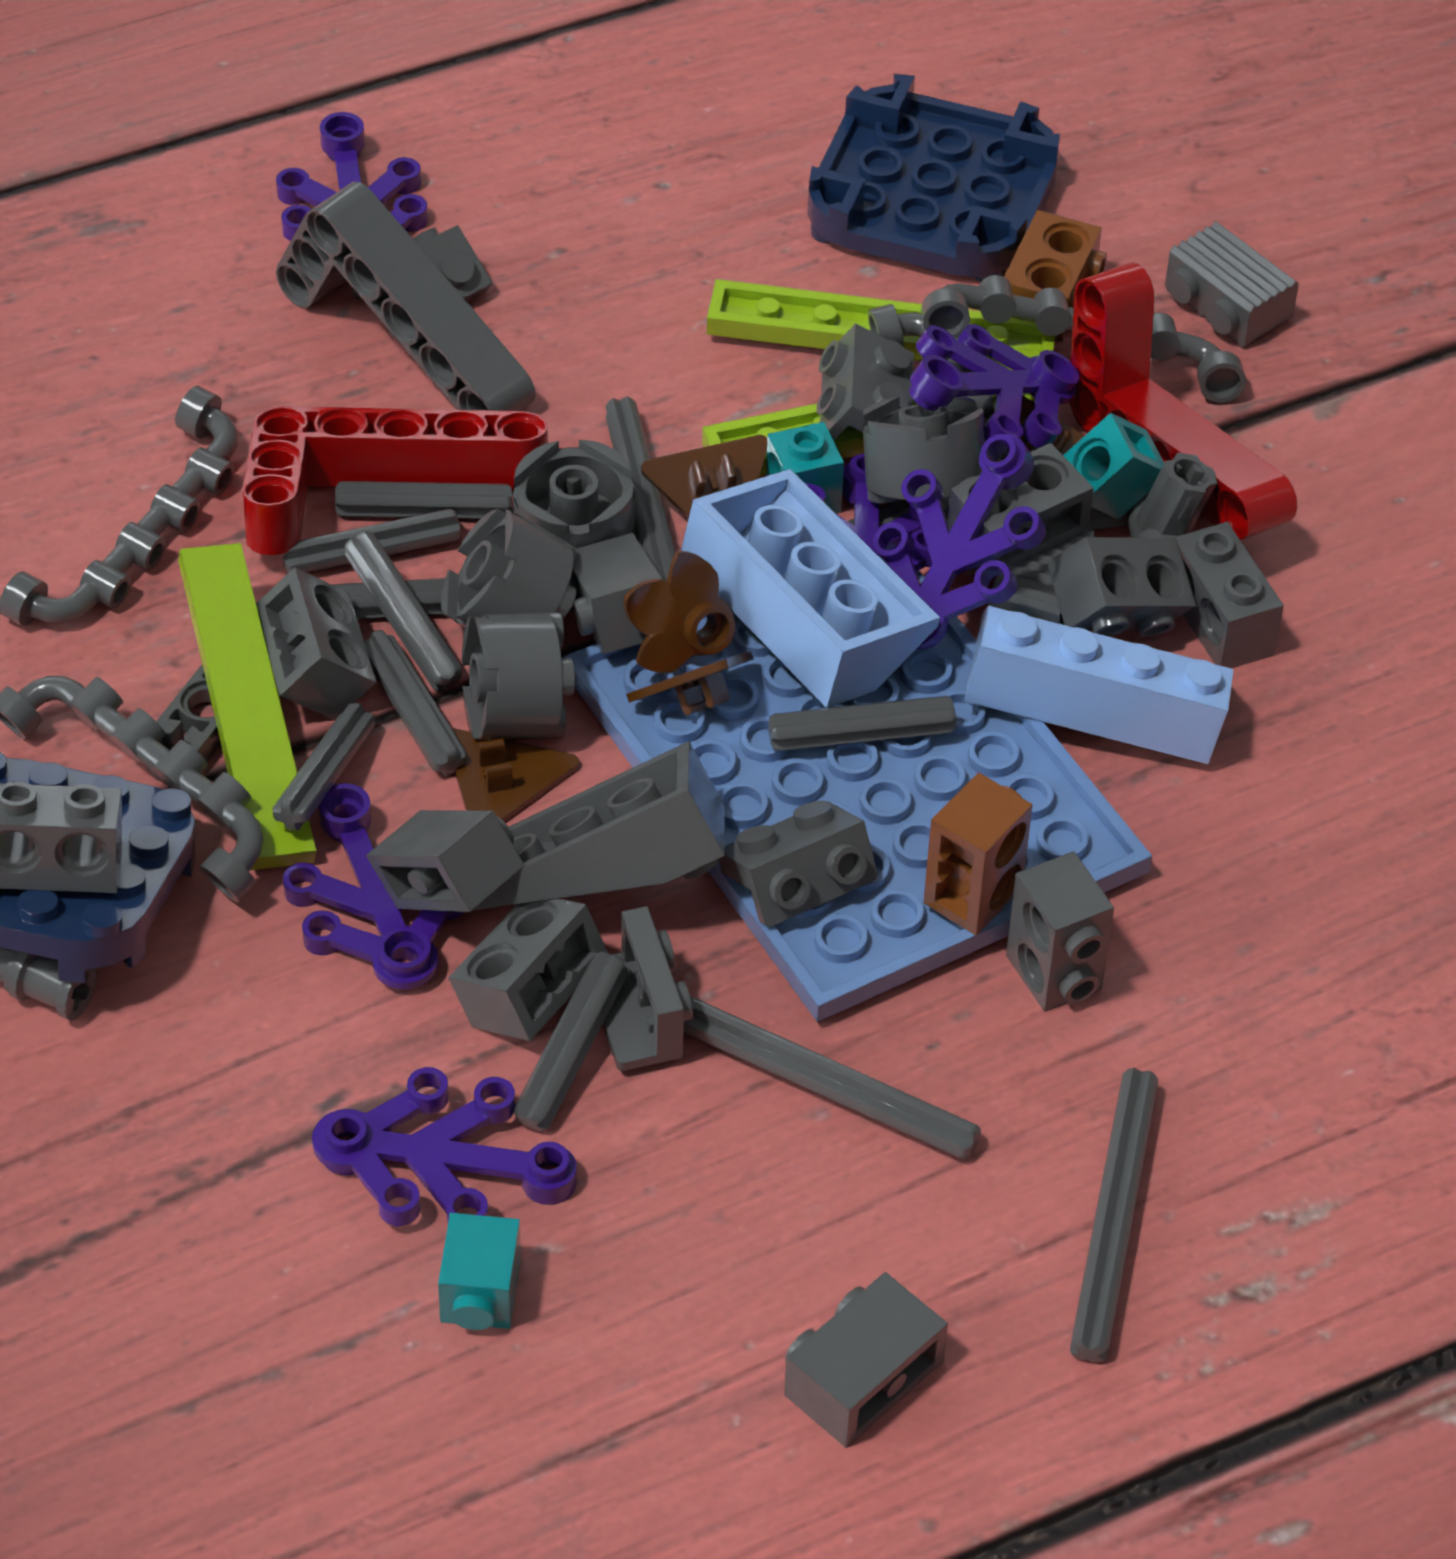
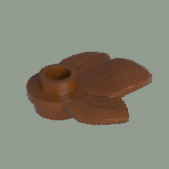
M677 551L672 559L666 581L651 579L640 582L624 596L623 604L627 619L635 628L647 635L640 646L636 658V663L647 670L658 673L678 670L691 656L716 654L724 650L733 639L735 620L730 606L718 597V574L712 565L699 555L690 551ZM707 615L706 624L697 631L698 624Z

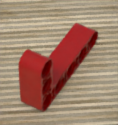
M1131 262L1081 279L1077 283L1074 293L1071 363L1079 373V381L1075 385L1076 394L1070 401V407L1077 423L1085 431L1090 432L1109 413H1112L1146 429L1164 463L1174 459L1177 452L1197 455L1201 462L1214 469L1217 484L1200 515L1213 525L1228 522L1240 540L1291 521L1296 516L1297 497L1289 479L1278 469L1149 379L1155 298L1152 281L1146 270L1140 264Z
M280 406L263 410L256 416L253 423L242 488L246 544L252 551L262 555L272 556L287 553L301 539L308 487H336L337 483L341 481L508 484L512 487L513 491L515 471L520 461L532 450L548 443L547 422L540 415L525 411Z

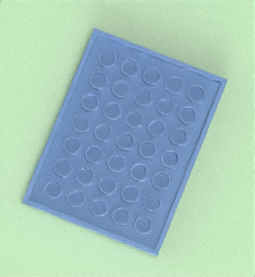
M917 571L920 584H922L925 577L920 571ZM733 611L735 633L730 644L716 654L693 655L678 670L672 672H653L638 665L636 658L641 644L602 654L597 644H593L564 656V658H571L573 661L575 689L632 768L690 741L725 805V845L737 841V835L748 828L759 825H774L792 817L794 810L799 806L814 801H829L864 820L878 873L877 879L772 927H767L759 921L751 890L723 874L719 861L708 871L817 1022L1008 936L1013 898L977 936L923 903L931 819L978 772L1001 786L1012 788L1023 799L1033 804L1025 870L1074 851L1104 893L1150 872L1151 853L1043 721L964 701L976 639L958 617L948 620L947 632L937 645L925 650L916 649L876 691L832 706L841 707L948 696L951 697L956 712L954 731L947 734L786 751H775L772 749L768 735L769 717L774 713L822 709L826 707ZM707 615L698 624L697 631L706 624ZM748 651L752 652L754 660L721 671L729 692V701L712 708L707 707L706 710L687 716L681 708L675 688L631 703L627 700V693ZM699 685V687H700V689H701V692H702V695H703V698H704V701L706 702V699H705V696H704V694H703L701 685Z

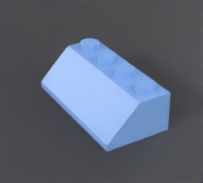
M791 469L693 500L681 550L697 554L712 565L719 577L718 597L727 602L731 610L826 708L876 691L938 627L940 617Z
M988 606L983 611L980 620L964 701L1208 764L1228 712L1234 669L1216 665L1206 660L1193 659L1154 649L1144 644L1131 643L1096 634L1083 628H1073L1042 620L1021 612H1012Z

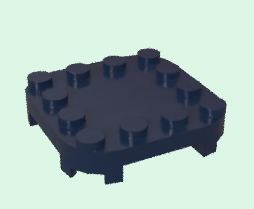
M894 74L893 84L872 87L866 91L856 85L846 96L845 115L819 168L811 167L808 217L811 222L812 237L821 243H834L847 249L930 270L974 277L980 282L993 275L1004 277L1005 269L1009 268L1036 211L1043 210L1055 182L1060 133L1054 134L1047 125L1038 119L1040 108L1020 101L1014 116H1009L914 93L915 76Z
M0 752V783L3 784L19 781L30 785L75 786L90 784L101 788H122V858L117 893L0 889V947L57 959L59 981L85 983V970L111 966L124 960L128 967L133 969L146 955V933L180 875L192 876L195 864V819L191 812L190 795L180 789H160L151 785L128 781L119 776H104L66 768L57 763L6 758Z

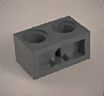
M1051 443L1031 452L1034 459V467L1030 477L1016 488L1001 490L976 537L978 538L1003 527L1007 514L1017 507L1028 506L1034 509L1046 525L1045 537L1039 545L1032 549L1024 550L1018 548L992 559L1005 563L1008 568L1088 531L1094 487ZM979 476L969 477L959 485L950 488L947 518L949 530H951ZM1033 521L1021 524L1016 534L1021 535L1028 532L1032 527Z
M1225 522L1173 537V539L1177 540L1196 607L1183 614L1214 664L1234 668L1274 656L1284 605L1230 524Z
M1085 537L1047 562L1064 624L1069 627L1083 628L1104 636H1112L1123 631H1139L1141 637H1152L1175 627V619L1196 607L1176 539Z
M294 567L256 603L280 696L336 720L349 704L355 703L377 683L348 592Z
M19 781L5 784L0 783V889L117 893L122 858V788H101L90 784L75 786L30 785Z
M1074 851L1018 872L1015 876L1006 956L1044 1012L1066 1003L1077 1004L1083 1002L1096 991L1101 990L1114 906Z
M558 898L517 904L448 979L473 1028L531 1041L575 992L594 954L599 951L608 953L586 904Z

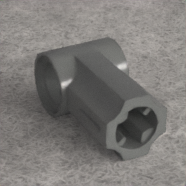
M1177 452L1174 459L1165 461L1148 496L1143 497L1128 510L1127 521L1131 538L1173 539V537L1190 533L1217 484L1214 469L1201 462L1197 455Z

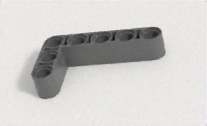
M351 182L306 213L276 268L279 286L293 304L300 308H307L345 281H348L457 410L521 411L534 402L536 396L535 387L525 369L366 185L360 182Z

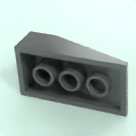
M690 741L509 826L514 837L513 846L525 866L473 910L665 884L680 876L692 879L711 870L718 863L719 858L725 856V805Z

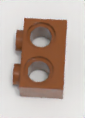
M1037 210L1004 276L1011 283L1013 294L1034 298L1039 291L1045 288H1056L1065 294L1068 307L1074 308V293L1077 283L1081 279L1104 272L1107 253L1099 251L1102 227ZM1068 330L1056 335L1055 340L1063 342Z
M978 772L931 819L923 903L977 936L1013 898L1016 873L1025 870L1033 804L1023 799L1012 788L1001 786Z

